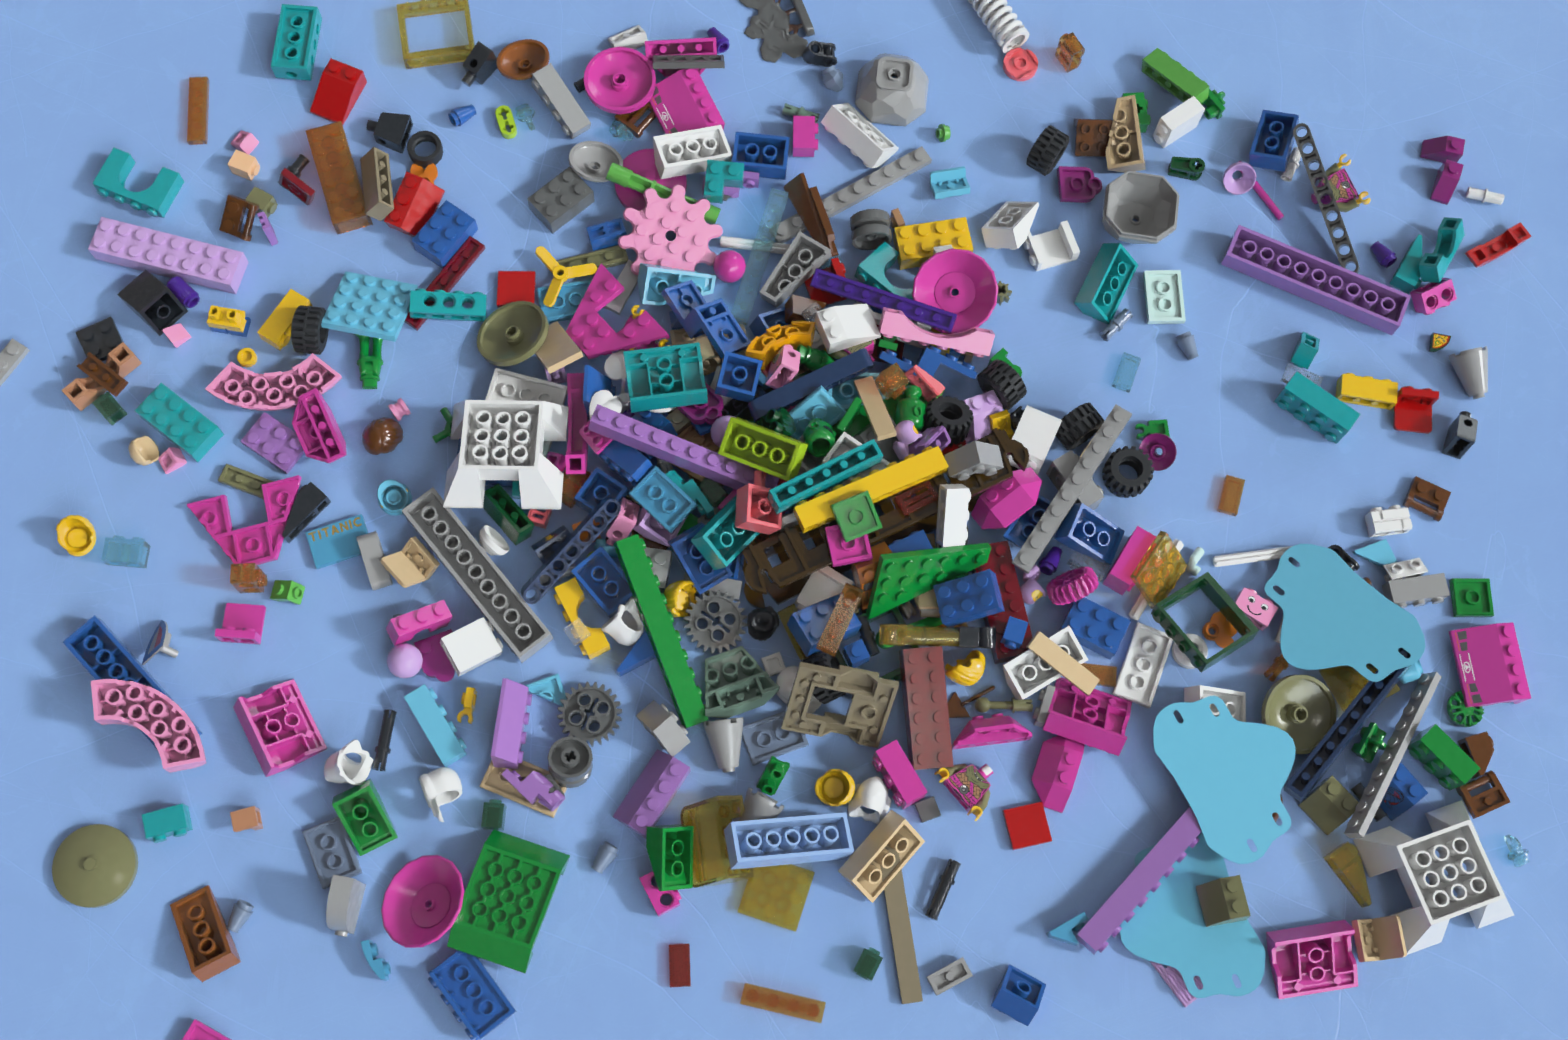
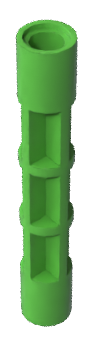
M612 162L606 176V180L625 188L629 187L643 194L647 188H653L661 198H668L671 195L672 189L656 183L657 181L655 180L652 181L635 174L632 170ZM685 195V200L690 204L698 201ZM710 204V209L704 215L706 223L715 224L721 209Z

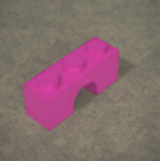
M441 600L390 619L386 631L395 646L413 639L415 634L424 629L433 632L448 626L452 614L445 601Z

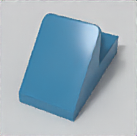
M1083 912L1047 932L1046 935L1049 938L1068 944L1079 945L1071 929L1073 928L1074 931H1077L1084 927V921L1088 920V917Z

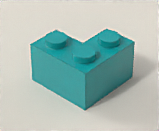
M707 160L704 198L709 200L710 203L723 204L725 186L743 188L744 163Z

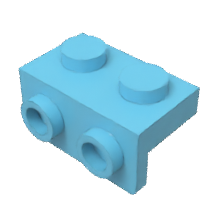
M964 166L930 172V188L935 199H944L970 193V185L966 179V169Z

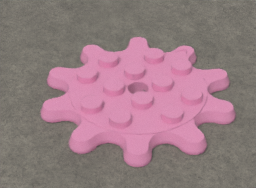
M675 185L668 198H661L655 189L647 188L643 194L646 201L644 209L636 210L628 207L623 211L624 219L632 224L633 230L630 234L621 236L618 239V245L622 249H632L636 252V260L630 267L633 274H639L640 263L695 271V267L699 263H705L709 266L714 265L717 255L709 249L708 243L711 239L720 237L723 229L718 224L706 223L704 219L705 213L710 209L709 200L702 198L694 204L688 203L685 200V188L682 185ZM673 231L676 238L673 241H668L665 234Z

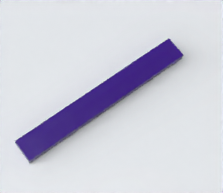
M818 268L815 269L810 283V287L858 303L867 304L879 310H883V307L900 310L910 320L949 333L952 332L957 318V314Z

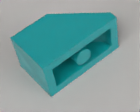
M1302 332L1291 356L1293 365L1301 369H1308L1319 350L1320 339Z

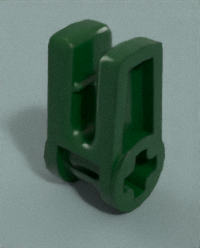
M1172 157L1168 166V175L1196 181L1202 175L1205 162L1200 158Z

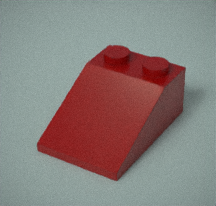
M330 58L322 72L310 112L337 124L344 125L367 83L364 72Z

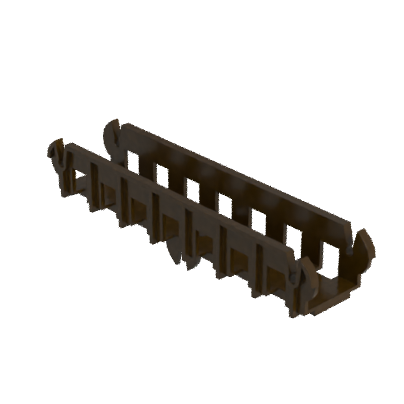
M994 428L991 434L976 441L999 446L1004 468L997 470L996 474L986 476L983 473H974L969 475L970 478L966 480H958V478L949 477L947 469L946 473L873 503L874 507L879 505L884 515L879 517L883 528L867 534L870 547L882 542H886L889 546L893 541L897 539L902 540L914 531L924 530L925 534L936 530L940 484H948L944 474L949 478L951 482L949 484H963L969 488L971 499L968 502V511L971 513L980 495L988 489L1013 477L1012 471L1018 470V468L1010 465L1006 455H1011L1012 460L1025 471L1029 462L1028 449L1022 443L1010 440L1004 429L997 430V428ZM910 490L914 491L917 497L916 500L912 499L909 493ZM836 520L806 533L802 532L799 524L790 529L785 527L783 532L754 546L752 543L749 544L748 548L740 553V564L746 580L744 586L746 601L756 609L764 608L765 603L762 594L767 595L768 593L775 603L779 605L798 596L811 574L829 566L840 574L852 570L850 564L836 567L832 565L825 527L838 525ZM809 538L812 539L816 546L811 550H807L803 542ZM777 554L781 564L772 568L768 558ZM765 571L768 573V576L773 581V583L770 582Z

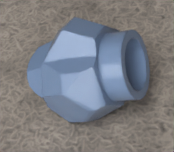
M832 65L821 71L823 74L822 81L827 89L835 92L842 90L843 73Z

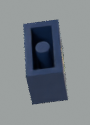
M563 525L531 546L542 564L567 539L570 532ZM573 545L569 546V547L566 549V552H568L569 550H571V549L574 548L575 546H573Z

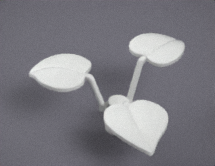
M612 353L604 364L605 374L610 379H622L621 393L618 397H613L612 393L608 390L596 392L589 406L590 419L597 404L618 413L630 410L629 394L625 393V378L627 379L624 354ZM676 407L648 411L654 413H665L673 411L674 409H676Z

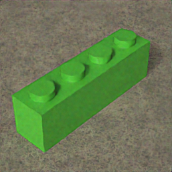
M1156 48L1142 59L1141 71L1183 103L1193 96L1200 103L1208 98L1210 86L1195 76L1192 71L1183 67L1178 61L1172 59L1166 52Z

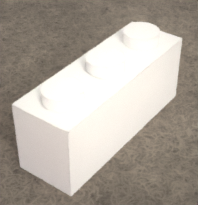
M940 484L936 543L942 547L965 545V540L968 538L966 527L969 520L968 502L971 499V493L969 488L963 484Z

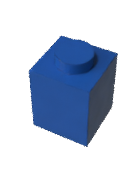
M1009 616L1000 643H1003L1009 649H1019L1029 622Z
M862 639L843 647L842 653L849 667L856 668L869 662L870 655Z

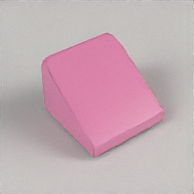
M241 130L230 144L238 150L250 154L259 144V141L252 133Z
M181 323L162 330L176 348L192 338Z
M169 447L158 459L165 474H169L187 463L181 450L174 447Z

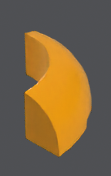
M792 321L790 325L780 326L778 324L766 329V333L760 337L756 336L746 349V356L762 360L761 370L765 371L767 365L784 345H791L794 350H797L799 344L805 347H812L815 335V322Z

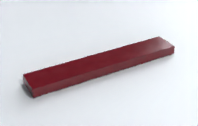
M470 236L426 288V291L444 290L445 292H450L485 250V245ZM427 301L425 302V305L432 306L434 305V302ZM408 312L404 322L418 331L427 319L410 318V312Z

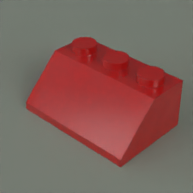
M406 171L393 200L394 210L386 216L384 222L390 228L415 237L436 212L445 191L426 179Z

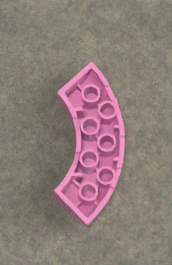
M313 353L303 362L286 372L258 374L244 369L231 361L205 390L215 397L240 408L257 411H277L296 407L298 397L314 388H317L320 394L323 395L342 379V376Z
M118 679L91 681L93 712L96 722L101 725H128L142 730L155 743L161 757L163 769L170 773L206 764L204 748L194 724L181 707L168 696L152 687L134 681Z

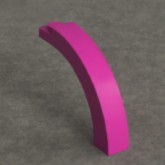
M567 373L569 411L568 442L565 454L566 474H586L588 443L579 433V430L588 422L583 404L584 373Z

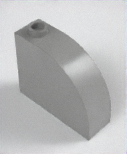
M333 875L327 901L326 923L327 927L334 930L335 935L347 937L348 933L354 934L366 885L354 878Z

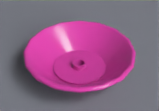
M951 248L935 253L921 265L914 278L912 297L915 301L957 314L951 333L934 328L941 333L954 334L966 331L972 327H979L989 319L997 303L998 285L994 271L982 257L969 250ZM953 289H957L959 291V294L957 296L952 295L951 292Z
M425 855L408 862L394 875L385 891L381 909L383 926L392 941L406 948H422L439 940L453 926L461 911L464 897L462 875L454 863L440 855Z

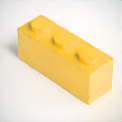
M290 289L257 332L260 338L278 350H281L283 346L285 347L290 341L292 320L296 309L300 305L312 306L310 300Z
M1345 373L1337 380L1335 397L1345 403L1391 410L1397 404L1398 383L1392 382L1389 379L1379 380L1373 379L1371 376L1361 377L1355 376L1353 373Z

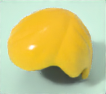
M69 515L61 519L56 526L58 543L72 556H84L96 544L94 526L85 517Z
M679 580L665 588L664 595L667 600L665 606L667 611L672 613L673 617H688L689 614L685 611L686 609L692 610L689 606L690 602L696 604L694 598L696 597L695 593L697 590L692 586L694 585L693 582Z
M973 650L965 659L956 660V666H951L947 663L944 671L945 675L953 682L963 686H972L982 677L986 660L982 652Z
M829 769L816 780L815 794L822 803L828 806L845 805L854 796V779L844 770Z

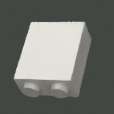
M1193 96L1162 116L1152 135L1156 143L1160 144L1164 149L1196 128L1205 108Z
M484 617L448 634L440 640V644L458 677L500 656L503 652L502 642L499 638H495L492 624L486 621Z

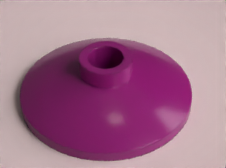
M1162 433L1148 435L1143 439L1139 449L1144 450L1142 452L1144 455L1146 453L1149 455L1148 460H1152L1153 464L1151 467H1154V471L1169 468L1176 459L1177 449L1174 441ZM1157 448L1162 449L1161 455L1157 454Z

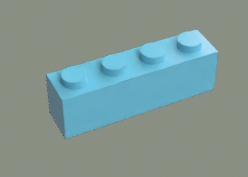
M424 684L404 696L445 767L467 755L464 750L467 748L462 738L457 739L455 735L457 729L452 721L448 722L445 715H447V712L442 704L438 706L435 699L438 697L432 687L428 689Z

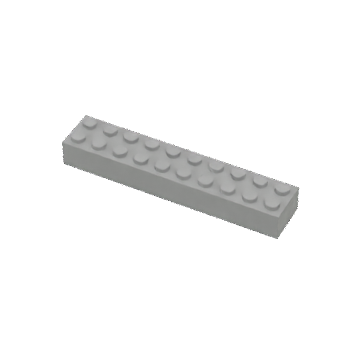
M432 487L401 511L485 618L492 624L493 628L520 662L523 663L552 641V634L450 508L443 507L444 500Z

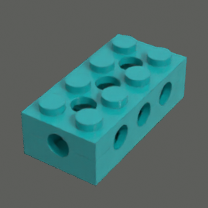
M282 4L271 61V68L276 78L312 80L322 23L318 7Z

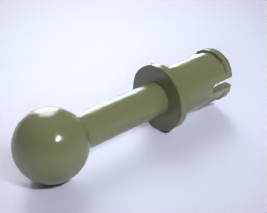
M980 697L975 701V708L981 713H985L989 709H1011L1012 713H1015V711L1032 712L1033 704H1031L1032 699L1020 700L1012 697L1011 701H989L985 697Z

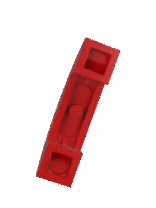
M1520 222L1507 229L1498 237L1483 245L1474 247L1465 254L1476 268L1481 267L1508 253L1532 236Z

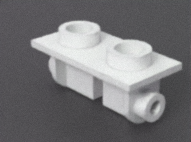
M1420 558L1383 565L1387 572L1384 576L1386 582L1403 579V577H1419L1428 572Z

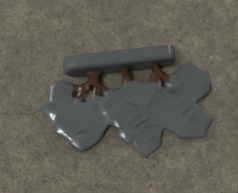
M739 0L746 7L758 10V15L752 16L750 20L751 25L746 28L744 34L752 39H764L760 48L763 60L775 63L781 58L783 52L792 58L802 56L808 42L797 34L799 28L803 29L807 37L815 35L812 22L802 0H791L794 8L787 11L781 9V0L775 3V0ZM796 12L800 24L789 23L790 13Z

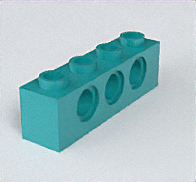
M415 289V291L411 290L410 318L478 322L486 320L487 295L481 292L467 294L463 291L449 293L444 290H434V292L425 289ZM433 301L434 305L426 306L425 302ZM452 302L453 306L445 307L444 303ZM471 303L472 307L464 308L463 304Z

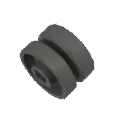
M866 209L853 214L850 217L852 245L860 250H876L884 242L890 244L892 242V232L889 228L890 216L888 212L881 209Z
M563 737L554 742L549 749V774L559 786L565 788L579 787L591 776L593 756L587 742L578 737Z

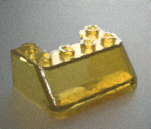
M742 795L715 796L685 806L682 809L680 815L681 825L694 826V888L734 883L754 877L753 868L730 869L724 829L732 822V819L739 818L743 814L744 804Z

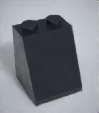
M144 270L117 294L159 336L164 333L163 329L172 326L188 312L170 289L147 270Z

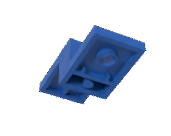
M692 280L666 288L661 292L690 339L705 334L720 358L724 357L725 351L737 353L747 349L751 343L722 298L707 303ZM723 334H727L730 339L726 338Z
M932 345L929 348L924 346L915 364L932 377L940 363L972 379H975L978 373L974 371V366L964 361L960 364L957 362L958 358L948 353L945 356L941 355V350ZM887 348L885 351L881 350L878 355L880 359L905 371L912 368L914 364L913 361L905 357L902 360L897 358V354Z

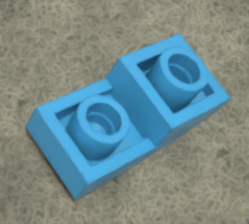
M371 940L361 941L362 950L372 970L381 980H389L388 975L391 974L390 964L383 958L376 959V956L379 955L376 943L373 944Z

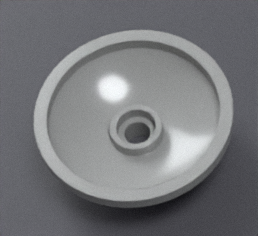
M585 141L576 144L570 150L568 158L572 170L583 179L591 182H608L609 180H606V176L612 162L623 166L622 157L614 148L597 141Z

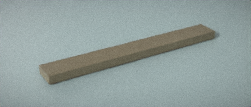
M887 846L884 848L895 855V863L888 869L881 866L883 882L900 863L899 853ZM901 869L884 888L901 1001L902 1004L922 1002L923 998Z

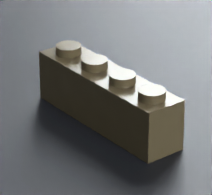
M373 147L360 159L366 215L381 221L394 210L389 154Z

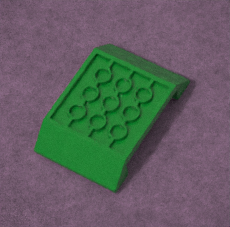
M493 829L483 845L465 890L462 908L451 927L447 947L526 974L533 956L534 944L560 876L564 874L570 855Z

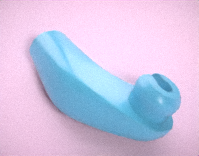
M596 539L595 550L602 546L610 557L618 558L614 546H605V539Z

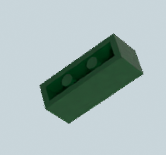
M498 483L484 492L483 508L515 546L531 537L534 528L533 522Z

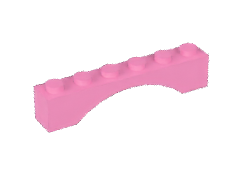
M883 307L878 327L882 336L887 338L896 336L906 342L915 340L924 346L934 344L937 345V348L943 350L953 348L958 353L965 354L967 351L977 357L990 356L995 338L993 330L972 327L966 331L954 334L933 333L915 325L902 311Z

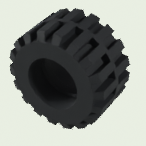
M1051 125L1045 128L1031 148L1026 165L1044 176L1049 174L1066 150L1069 136Z
M298 306L291 326V340L295 352L320 355L324 351L329 331L327 328H322L321 325L326 313L325 308Z
M994 360L977 375V381L983 393L994 390L1004 410L1011 409L1027 393L1026 386L1020 375L1014 368L1002 360Z
M950 396L935 397L932 401H929L926 407L923 432L927 428L944 426L951 439L948 445H953V443L956 445L960 444V442L967 438L973 421V412L969 410L970 407L964 404V401H960L958 398H951Z
M1090 402L1084 403L1061 419L1062 422L1055 436L1066 450L1074 449L1091 438L1102 426L1104 419Z
M1124 446L1122 450L1118 448L1110 455L1102 471L1104 475L1102 478L1106 480L1105 486L1111 488V493L1115 491L1117 492L1116 496L1124 495V498H1129L1130 495L1136 497L1137 494H1141L1153 478L1154 467H1151L1153 464L1152 460H1148L1149 455L1142 453L1144 450L1139 449L1138 451L1134 446L1130 449L1128 446ZM1129 465L1133 467L1137 473V478L1127 479L1123 477L1119 472V466Z
M827 649L802 660L805 663L838 669L840 665L835 656ZM816 686L813 691L814 697L823 704H827L847 694L846 692Z

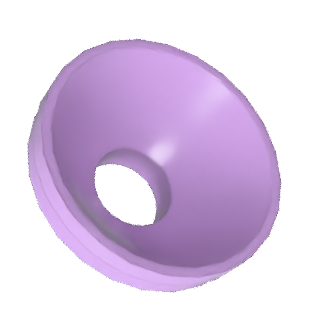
M1245 162L1234 163L1223 174L1224 187L1232 194H1244L1255 185L1256 172L1251 165ZM1237 170L1243 172L1242 176L1238 179L1232 177L1233 173Z

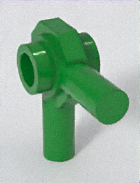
M447 407L440 410L446 420L445 430L432 436L435 443L448 436L451 437L453 417Z

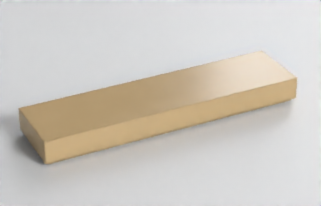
M873 377L854 380V386L859 398L862 399V405L877 440L895 437L896 430Z
M1037 631L1026 646L1087 696L1091 694L1100 681L1099 678L1040 631Z

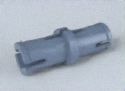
M1124 308L1116 318H1112L1110 324L1100 332L1101 338L1106 335L1104 340L1109 341L1117 331L1120 332L1123 329V325L1133 317L1131 311L1127 314L1129 310Z

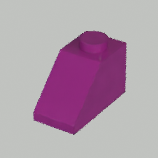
M1442 136L1423 140L1420 157L1442 163L1446 159L1458 162L1463 156L1465 139Z
M1448 159L1445 160L1438 169L1430 196L1431 200L1445 205L1449 203L1460 180L1463 164Z

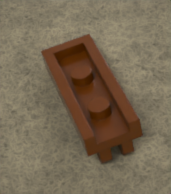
M88 352V357L82 364H78L77 367L117 397L129 382L92 353Z

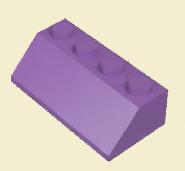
M507 678L502 680L491 759L494 767L518 769L519 763H523L524 751H521V746L526 743L527 732H524V726L529 723L530 714L527 713V706H531L532 694H529L527 686Z
M657 749L612 817L646 839L647 826L656 825L691 772L690 767L675 757Z

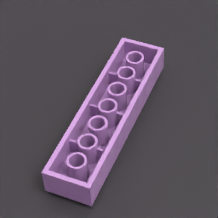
M101 217L88 248L97 260L141 271L147 270L149 273L169 278L179 276L185 282L232 294H237L248 265V260L243 252Z

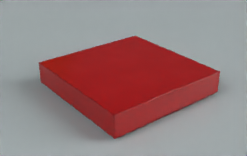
M498 271L497 308L516 301H528L535 304L536 272Z
M1042 802L1002 811L1012 851L1052 842Z

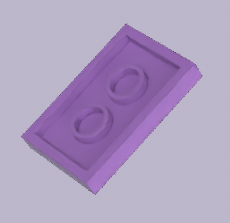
M266 412L260 416L241 440L243 445L286 474L290 472L305 453L296 432Z

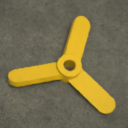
M539 246L536 248L535 254L553 274V279L543 300L546 307H552L555 304L562 284L567 279L593 275L597 271V266L593 263L564 267L544 247Z

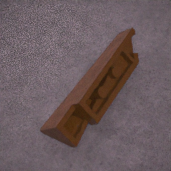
M804 172L800 173L784 186V190L812 239L831 249L832 257L838 256L834 243L835 235L817 186L809 188Z

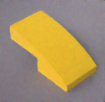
M1008 410L989 415L991 430L997 428V430L1004 429L1010 440H1012L1014 432L1011 429L1010 413Z

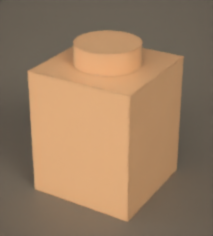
M235 150L227 164L233 174L250 181L253 180L260 170L256 157L239 150Z

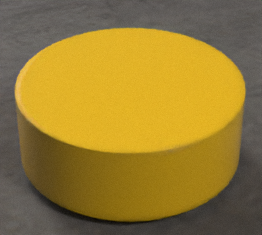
M243 348L237 353V360L241 366L248 368L255 365L257 355L253 349Z

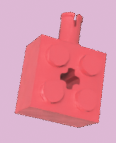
M761 470L754 471V484L748 483L737 489L736 528L768 535L781 530L782 512L776 514L767 498L771 488L765 487L766 472L762 474Z

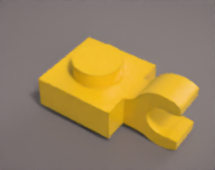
M467 687L466 693L463 692L461 704H464V709L457 715L459 723H461L462 717L465 715L469 717V724L473 722V711L477 697L475 688Z

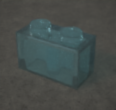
M114 535L113 538L105 537L101 560L107 565L147 568L151 546L145 539L140 537H133L132 539H125V537Z

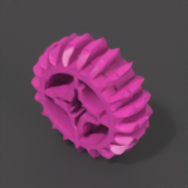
M1080 567L1056 576L1047 584L1046 590L1052 604L1064 605L1076 602L1093 593L1097 589L1099 582L1092 568Z

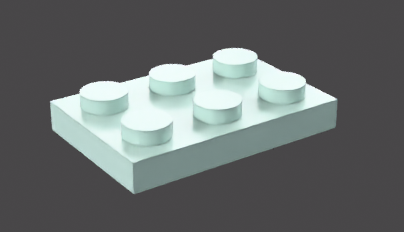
M1181 270L1144 271L1143 281L1147 324H1184L1186 318Z

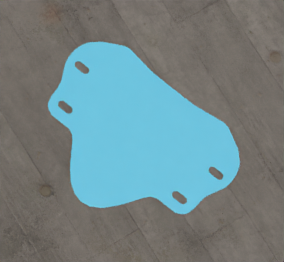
M1298 544L1290 547L1281 556L1277 571L1265 584L1266 594L1283 610L1280 648L1283 657L1288 664L1296 668L1318 670L1337 666H1350L1367 680L1378 682L1397 669L1413 665L1424 653L1426 647L1425 638L1414 615L1378 592L1356 574L1332 549L1313 544ZM1293 557L1300 563V566L1295 567L1288 559ZM1277 585L1285 594L1279 595L1273 589V586ZM1398 649H1405L1410 654V658H1405L1398 652ZM1366 664H1372L1378 669V673H1372L1366 667Z
M1208 696L1195 702L1173 703L1159 712L1153 727L1155 753L1172 774L1198 820L1207 845L1225 859L1238 864H1248L1260 859L1271 843L1291 827V817L1281 802L1280 793L1295 760V744L1293 739L1287 732L1278 727L1236 720L1232 717L1223 700L1217 696ZM1210 704H1214L1216 706V708L1219 711V716L1216 717L1213 715L1209 707ZM1175 710L1181 714L1183 718L1182 723H1178L1173 714ZM1274 812L1281 818L1282 825L1276 824L1272 817ZM1248 839L1253 840L1257 847L1256 852H1252L1247 844Z
M1201 832L1198 836L1200 841L1193 849L1189 846L1185 850L1186 857L1180 863L1176 861L1172 865L1174 870L1167 878L1163 876L1159 880L1161 885L1154 893L1150 890L1146 895L1148 900L1141 908L1138 905L1133 910L1135 915L1128 923L1125 920L1122 922V930L1120 931L1121 941L1130 952L1138 957L1176 968L1181 973L1188 992L1196 998H1205L1218 994L1243 996L1254 991L1262 981L1265 969V949L1248 919L1210 927L1205 926L1196 886L1219 878L1229 877L1224 858L1207 845ZM1156 844L1140 851L1136 855V867ZM1233 974L1239 977L1242 985L1241 988H1236L1232 980ZM1194 976L1200 977L1203 989L1199 990L1196 987L1193 979Z

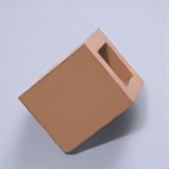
M252 806L230 812L234 832L247 829H263L259 808Z

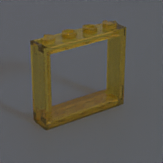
M421 0L419 2L396 4L403 60L406 69L464 62L475 46L468 0ZM465 11L469 45L410 53L405 18Z

